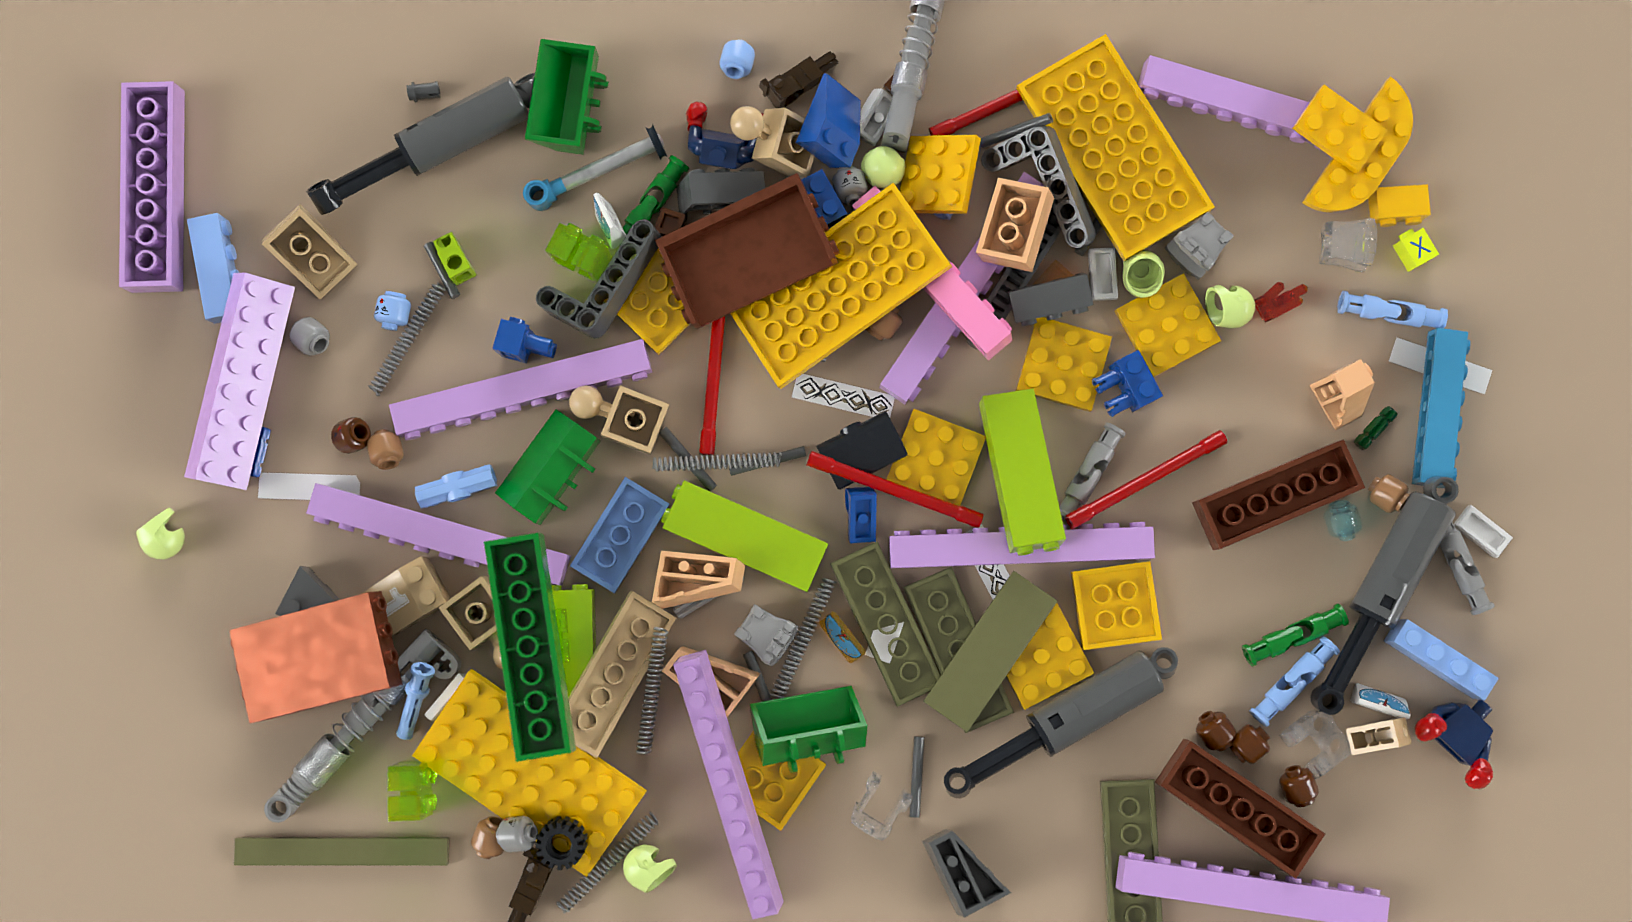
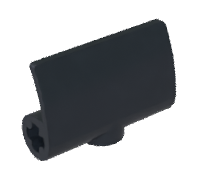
M886 411L862 423L860 421L852 423L843 428L839 435L816 446L820 454L870 474L908 455ZM830 473L838 490L855 483Z

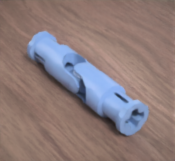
M1344 290L1341 292L1337 304V312L1339 314L1344 312L1354 313L1367 319L1385 317L1384 320L1418 328L1421 326L1444 328L1448 319L1446 308L1435 310L1426 308L1423 304L1401 300L1385 301L1377 296L1367 294L1357 296L1349 294L1348 291ZM1399 304L1403 305L1406 308L1405 318L1403 320H1394L1402 312Z
M1322 636L1319 639L1320 643L1311 652H1306L1265 694L1266 698L1256 708L1249 710L1258 722L1268 727L1269 721L1279 711H1283L1323 671L1324 665L1333 655L1340 653V650L1332 641ZM1289 685L1291 689L1285 690V687Z

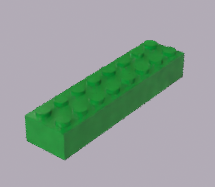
M533 533L484 541L516 762L572 753L576 751L544 534Z

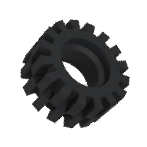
M559 816L555 820H549L536 838L538 841L535 843V848H539L537 856H543L541 860L543 864L547 861L550 862L548 867L551 869L555 865H557V870H562L564 866H566V869H569L573 864L576 865L587 847L588 842H585L588 838L587 833L583 834L585 828L583 825L578 827L577 820H574L573 823L570 822L571 817L566 816L562 820V817ZM557 834L567 836L571 841V849L566 852H560L555 849L552 844L553 836Z

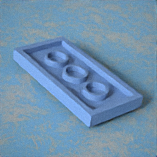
M625 477L570 567L616 594L661 521L665 510L671 504Z

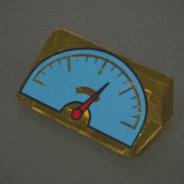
M832 611L819 622L821 628L849 663H853L865 654L866 650L835 611Z

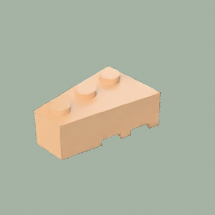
M1361 359L1310 385L1335 430L1363 415L1374 386L1372 370Z
M661 551L652 603L664 609L740 592L745 565L737 558Z
M682 646L676 651L662 672L679 684L673 664L681 656L699 651ZM708 655L728 718L761 673Z

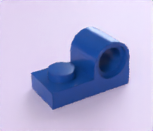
M870 487L846 488L845 505L848 513V540L850 544L876 542L877 494L875 490Z

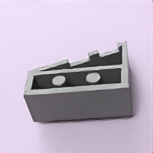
M727 168L717 169L715 172L705 173L704 169L692 170L676 187L679 213L686 214L687 217L689 211L703 210L704 215L712 214L711 209H722L765 189L764 171H755L754 168H743L739 172H730V169Z
M1083 272L1075 274V276L1058 278L1050 282L1008 291L1015 323L1021 322V326L1037 323L1036 318L1046 316L1047 320L1063 317L1062 312L1072 310L1073 314L1089 311L1088 306L1094 305L1088 276Z
M299 566L275 614L283 616L340 599L327 584H324L314 574L315 572L310 567Z
M945 829L922 841L957 915L965 918L1011 893L952 830Z

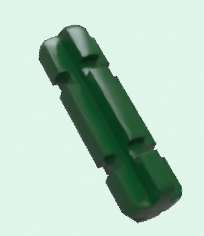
M1385 407L1379 413L1380 416H1376L1363 430V433L1357 436L1354 443L1361 450L1367 449L1372 444V440H1375L1389 426L1388 423L1397 417L1398 413L1392 407Z

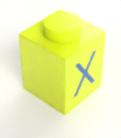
M1424 228L1416 232L1413 229L1404 232L1398 236L1400 241L1393 245L1408 272L1439 255Z

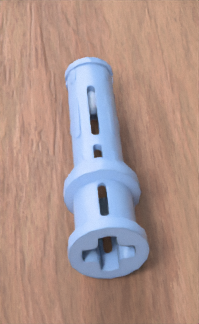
M416 662L411 666V679L405 687L407 698L396 731L397 737L400 739L410 740L413 738L422 701L429 695L430 688L428 685L430 678L435 674V669L427 663Z

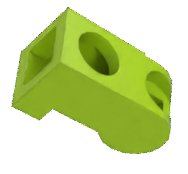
M452 231L433 241L449 278L456 286L477 276Z

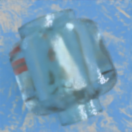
M1347 500L1331 503L1324 513L1328 533L1334 538H1340L1341 541L1355 538V534L1362 529L1363 524L1358 507Z

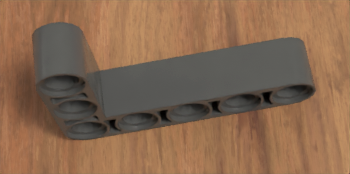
M1033 127L987 149L983 153L981 158L982 165L987 171L991 172L1008 169L1033 157L1044 187H1048L1054 196L1052 207L1068 245L1079 248L1090 245L1095 240L1096 231L1057 133L1052 127ZM1041 131L1045 135L1043 145L1038 141V134ZM1018 142L1023 148L1021 155H1018L1015 149ZM995 153H997L1000 156V163L998 166L994 163L993 160ZM1049 156L1055 159L1053 169L1048 166ZM1059 180L1065 184L1063 193L1059 192L1057 188ZM1069 204L1075 209L1073 217H1070L1067 213ZM1078 229L1083 230L1085 234L1083 242L1077 238Z
M643 219L635 222L584 304L552 286H544L539 289L536 294L537 304L552 317L594 339L602 337L657 251L658 246L655 240L661 238V234L648 220ZM622 276V279L616 282V280ZM609 298L608 301L602 305L603 301ZM575 309L574 312L571 315H569V312ZM595 320V322L593 323V325H591L590 327H588V326H589V323H590L591 321Z

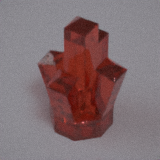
M1277 282L1264 295L1254 299L1255 308L1263 322L1267 323L1302 305L1303 299L1300 296L1307 293L1308 287L1301 284L1277 296L1285 289L1284 283Z

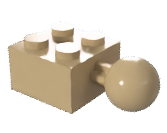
M744 106L733 113L730 121L733 133L742 140L757 138L752 159L787 177L796 173L800 177L809 176L814 156L796 143L805 118L786 108L765 109L762 116L756 108Z
M588 385L576 388L569 399L570 409L577 417L590 419L599 415L607 418L601 437L651 455L669 408V404L623 386H619L613 404L604 401L600 392ZM635 414L640 416L639 420L642 424L632 427L628 418H634Z
M481 576L441 605L439 609L470 651L476 650L490 640L495 647L493 652L494 662L502 670L490 581L488 576ZM476 607L483 609L482 618H475L474 615L477 613Z

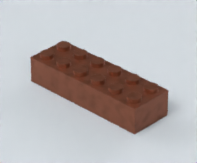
M1343 439L1196 500L1192 504L1212 550H1219L1365 488V485Z
M1187 739L1182 740L1155 781L1163 789L1295 879L1325 836L1324 832Z

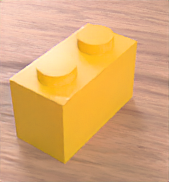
M1428 184L1378 187L1368 198L1371 224L1380 223V227L1394 226L1396 222H1405L1406 225H1418L1422 223V220L1431 215Z

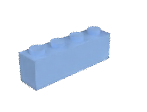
M214 213L187 219L205 320L216 324L222 322L233 273H239V271L235 268L234 260L237 259V254L229 236L232 235L231 224L229 220H226L220 214Z
M1399 619L1394 630L1390 629L1384 639L1385 643L1472 699L1485 701L1499 679L1408 619Z

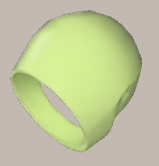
M880 146L870 150L865 154L861 162V170L866 180L872 186L880 189H885L892 183L897 185L905 173V160L894 149L887 146Z
M1143 250L1123 262V283L1130 294L1139 298H1147L1159 291L1163 283L1165 268L1158 255L1151 251Z
M1215 285L1206 291L1205 306L1207 314L1214 325L1224 328H1240L1252 319L1255 312V301L1246 289L1240 286H1231L1227 290L1221 285ZM1216 293L1221 299L1223 310H1218L1215 306L1214 297Z
M167 508L136 531L141 549L145 554L154 559L173 557L183 547L185 540L183 528L172 532L165 528V524L175 513L171 508Z
M640 845L633 848L627 854L623 865L624 876L633 887L648 893L673 873L677 867L674 859H668L656 863L653 860L657 856L659 848L651 845Z

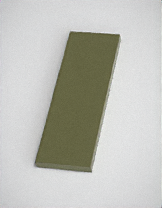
M878 541L830 563L896 706L903 705L930 692L941 675ZM904 622L900 636L893 638L888 644V651L892 656L890 664L881 661L871 640L873 631L878 629L881 633L889 635L896 631L898 623ZM895 625L893 630L889 632H885L881 629L884 627ZM898 640L894 653H892L891 645L894 641Z
M952 567L903 587L940 675H942L976 625ZM1002 683L968 732L1014 713Z
M1013 571L923 702L968 732L1051 612L1057 600Z
M1154 779L1100 781L1108 922H1163L1161 897L1122 892L1115 887L1120 855L1128 856V852L1144 854V859L1154 860L1155 856H1159Z

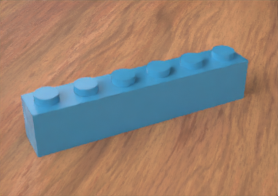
M1435 328L1428 332L1412 477L1413 485L1424 486L1427 479L1435 476L1449 477L1456 481L1455 457L1458 456L1460 450L1457 437L1462 427L1460 409L1465 400V392L1462 389L1463 381L1468 373V367L1465 365L1466 355L1470 350V340H1468V332ZM1442 483L1437 486V488H1445Z

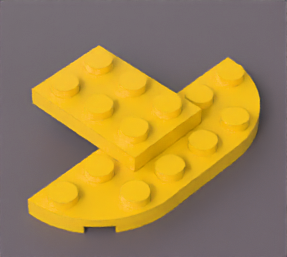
M1389 77L1365 112L1359 110L1325 84L1319 88L1292 129L1331 156L1332 160L1302 203L1304 205L1329 213L1349 210L1366 201L1378 188L1407 145L1413 128L1411 103L1404 89L1395 79Z

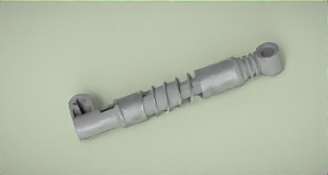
M911 0L909 7L911 14L907 17L914 24L904 28L907 36L902 39L904 49L899 51L902 59L901 62L896 64L891 83V94L893 97L881 146H887L903 152L907 151L916 104L921 99L928 75L926 70L930 66L928 58L933 54L931 46L935 43L934 34L938 31L936 23L941 19L945 0ZM915 15V19H910V16ZM935 24L936 30L932 33L930 31L931 25Z
M425 629L399 657L398 661L400 673L410 662L413 664L423 662L434 667V676L439 679L451 678L461 668V660L457 653L428 629ZM443 650L445 654L440 658V661L433 665L431 663L432 659ZM449 659L451 661L449 664L451 669L443 670L441 668L443 666L442 661ZM410 669L403 676L401 675L403 685L365 694L364 696L361 695V700L358 703H352V710L349 713L342 714V720L345 725L340 723L333 724L332 729L335 735L324 734L316 742L311 750L296 764L293 774L287 780V783H284L282 788L266 802L264 812L270 821L277 823L285 821L295 813L300 803H303L305 798H308L309 793L319 790L332 777L335 771L350 757L348 750L354 752V748L349 743L355 737L364 742L360 735H365L368 730L373 731L372 726L378 720L383 721L381 716L387 710H392L390 706L397 705L402 697L406 695L405 687L410 682L412 675ZM336 725L342 727L338 733L335 730ZM276 801L285 803L287 808L285 813H281L276 809Z

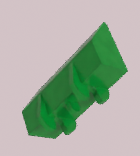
M540 39L525 140L559 152L584 155L587 132L600 133L602 126H599L600 121L590 117L591 107H600L601 102L600 100L592 99L594 88L606 89L609 83L606 81L607 77L604 74L597 72L599 55L595 46Z
M555 409L495 494L533 523L541 525L554 506L563 511L567 510L568 507L559 499L568 486L574 490L578 486L572 481L580 469L584 467L592 473L595 471V468L586 461L601 441Z
M852 686L749 704L755 743L763 766L787 762L790 772L794 773L798 771L795 760L808 757L818 759L821 755L833 753L836 763L841 764L845 761L842 751L866 747L868 725Z

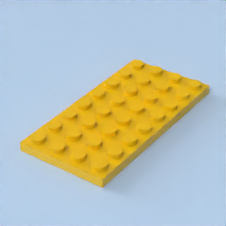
M1106 34L1017 85V91L1034 118L1047 113L1052 115L1053 123L1045 126L1052 127L1057 133L1080 192L1123 261L1215 208Z
M894 183L890 184L832 226L829 231L825 232L829 241L834 239L840 254L836 255L838 264L731 313V316L778 388H784L952 268L950 262Z
M473 669L468 671L412 755L502 819L515 816L531 818L538 829V834L549 820H555L556 817L561 816L562 820L566 816L571 817L570 822L572 823L574 820H577V826L581 827L583 825L585 828L583 834L587 833L588 838L585 842H588L578 863L576 865L573 864L572 867L586 877L647 791L600 757L596 758L576 747V751L568 754L516 762L506 692ZM563 834L553 836L552 844L555 849L560 852H566L571 849V841L567 836Z

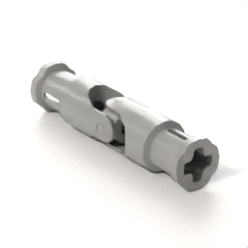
M1105 423V430L1101 437L1093 443L1084 462L1065 492L1066 497L1059 507L1061 517L1064 520L1065 515L1087 503L1103 472L1115 454L1114 449L1119 440L1126 435L1122 429L1111 423Z
M1452 522L1440 543V548L1449 567L1453 571L1454 578L1462 595H1466L1471 605V614L1477 615L1494 608L1495 605L1489 601L1484 590L1485 584L1473 562L1460 530H1456ZM1454 550L1457 551L1460 554V556L1455 558Z

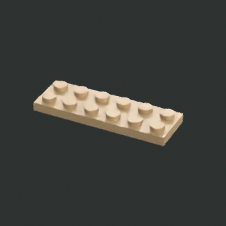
M633 591L628 593L568 698L575 746L596 758L599 756L647 671L648 664L652 662L649 659L654 658V656H651L650 653H657V651H651V648H660V646H653L651 643L662 644V641H654L652 638H665L653 635L654 632L666 633L661 630H654L653 628L660 627L669 632L676 619L673 615Z

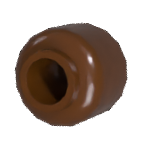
M357 417L347 418L338 422L331 431L333 445L340 452L347 454L364 449L367 446L368 439L371 437L368 424Z
M1207 711L1199 717L1200 722L1196 726V732L1208 749L1221 752L1233 745L1232 740L1236 736V729L1223 712Z
M1247 724L1236 732V736L1232 740L1233 745L1229 748L1242 763L1247 761L1250 764H1254L1270 751V745L1267 742L1270 736L1261 726L1255 728L1253 725Z
M1293 765L1286 768L1285 773L1279 779L1285 800L1288 803L1294 804L1296 807H1305L1314 803L1319 789L1311 770L1301 768L1300 765Z

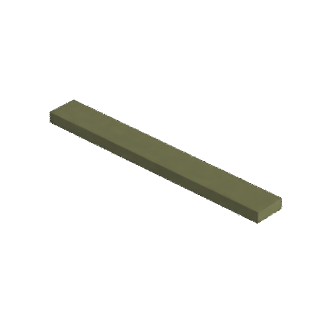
M449 837L235 838L234 865L447 866L449 864Z

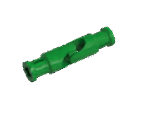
M673 155L669 157L670 162L662 173L656 175L640 198V205L633 209L624 220L625 225L622 228L626 236L635 222L643 219L650 222L653 212L656 214L664 206L676 189V183L679 178L690 169L683 161ZM653 190H659L664 194L661 203H659L654 196L648 194Z
M1339 603L1335 604L1333 609L1320 614L1317 612L1288 625L1285 630L1274 631L1263 636L1262 640L1251 645H1242L1244 656L1251 667L1256 666L1258 661L1267 657L1274 658L1281 655L1291 646H1301L1328 634L1329 630L1340 625H1349L1348 616ZM1299 626L1307 627L1311 635L1304 639L1303 630Z

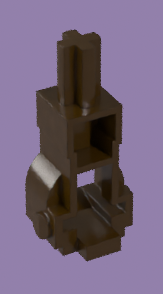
M831 51L815 61L809 56L784 74H779L770 81L764 78L760 81L759 87L763 91V96H767L775 108H785L802 94L820 84L823 73L836 66L839 62L834 52L832 53Z
M532 847L523 853V856L528 857V860L508 906L513 908L508 922H525L527 915H532L553 870L548 867L550 862L547 861L543 864L541 862L543 856H537L539 848Z

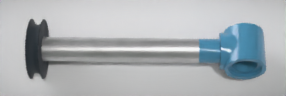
M652 123L651 128L646 127L649 137L553 181L545 179L543 181L533 180L528 182L523 190L524 199L535 210H547L557 200L558 195L655 151L660 160L663 156L668 157L664 149L663 139L657 134ZM537 191H544L542 199L538 201L533 200V195Z

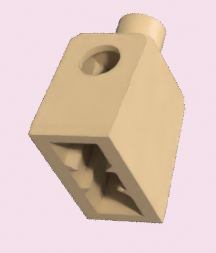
M1405 717L1346 728L1352 755L1402 747L1412 742ZM1370 733L1371 743H1367L1365 734Z

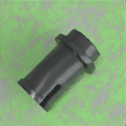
M438 81L422 84L411 82V85H407L409 101L414 100L416 103L420 99L440 98Z

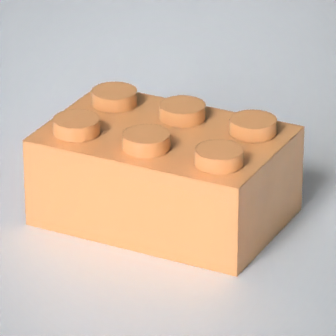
M998 178L976 250L977 255L983 262L1029 272L1033 271L1054 201V196L1048 187Z

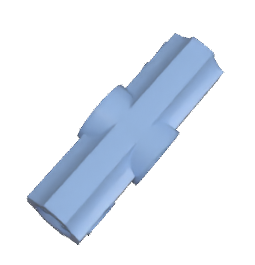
M490 464L466 472H452L442 476V479L416 486L415 496L422 509L447 501L456 502L471 497L473 493L498 486L497 478Z

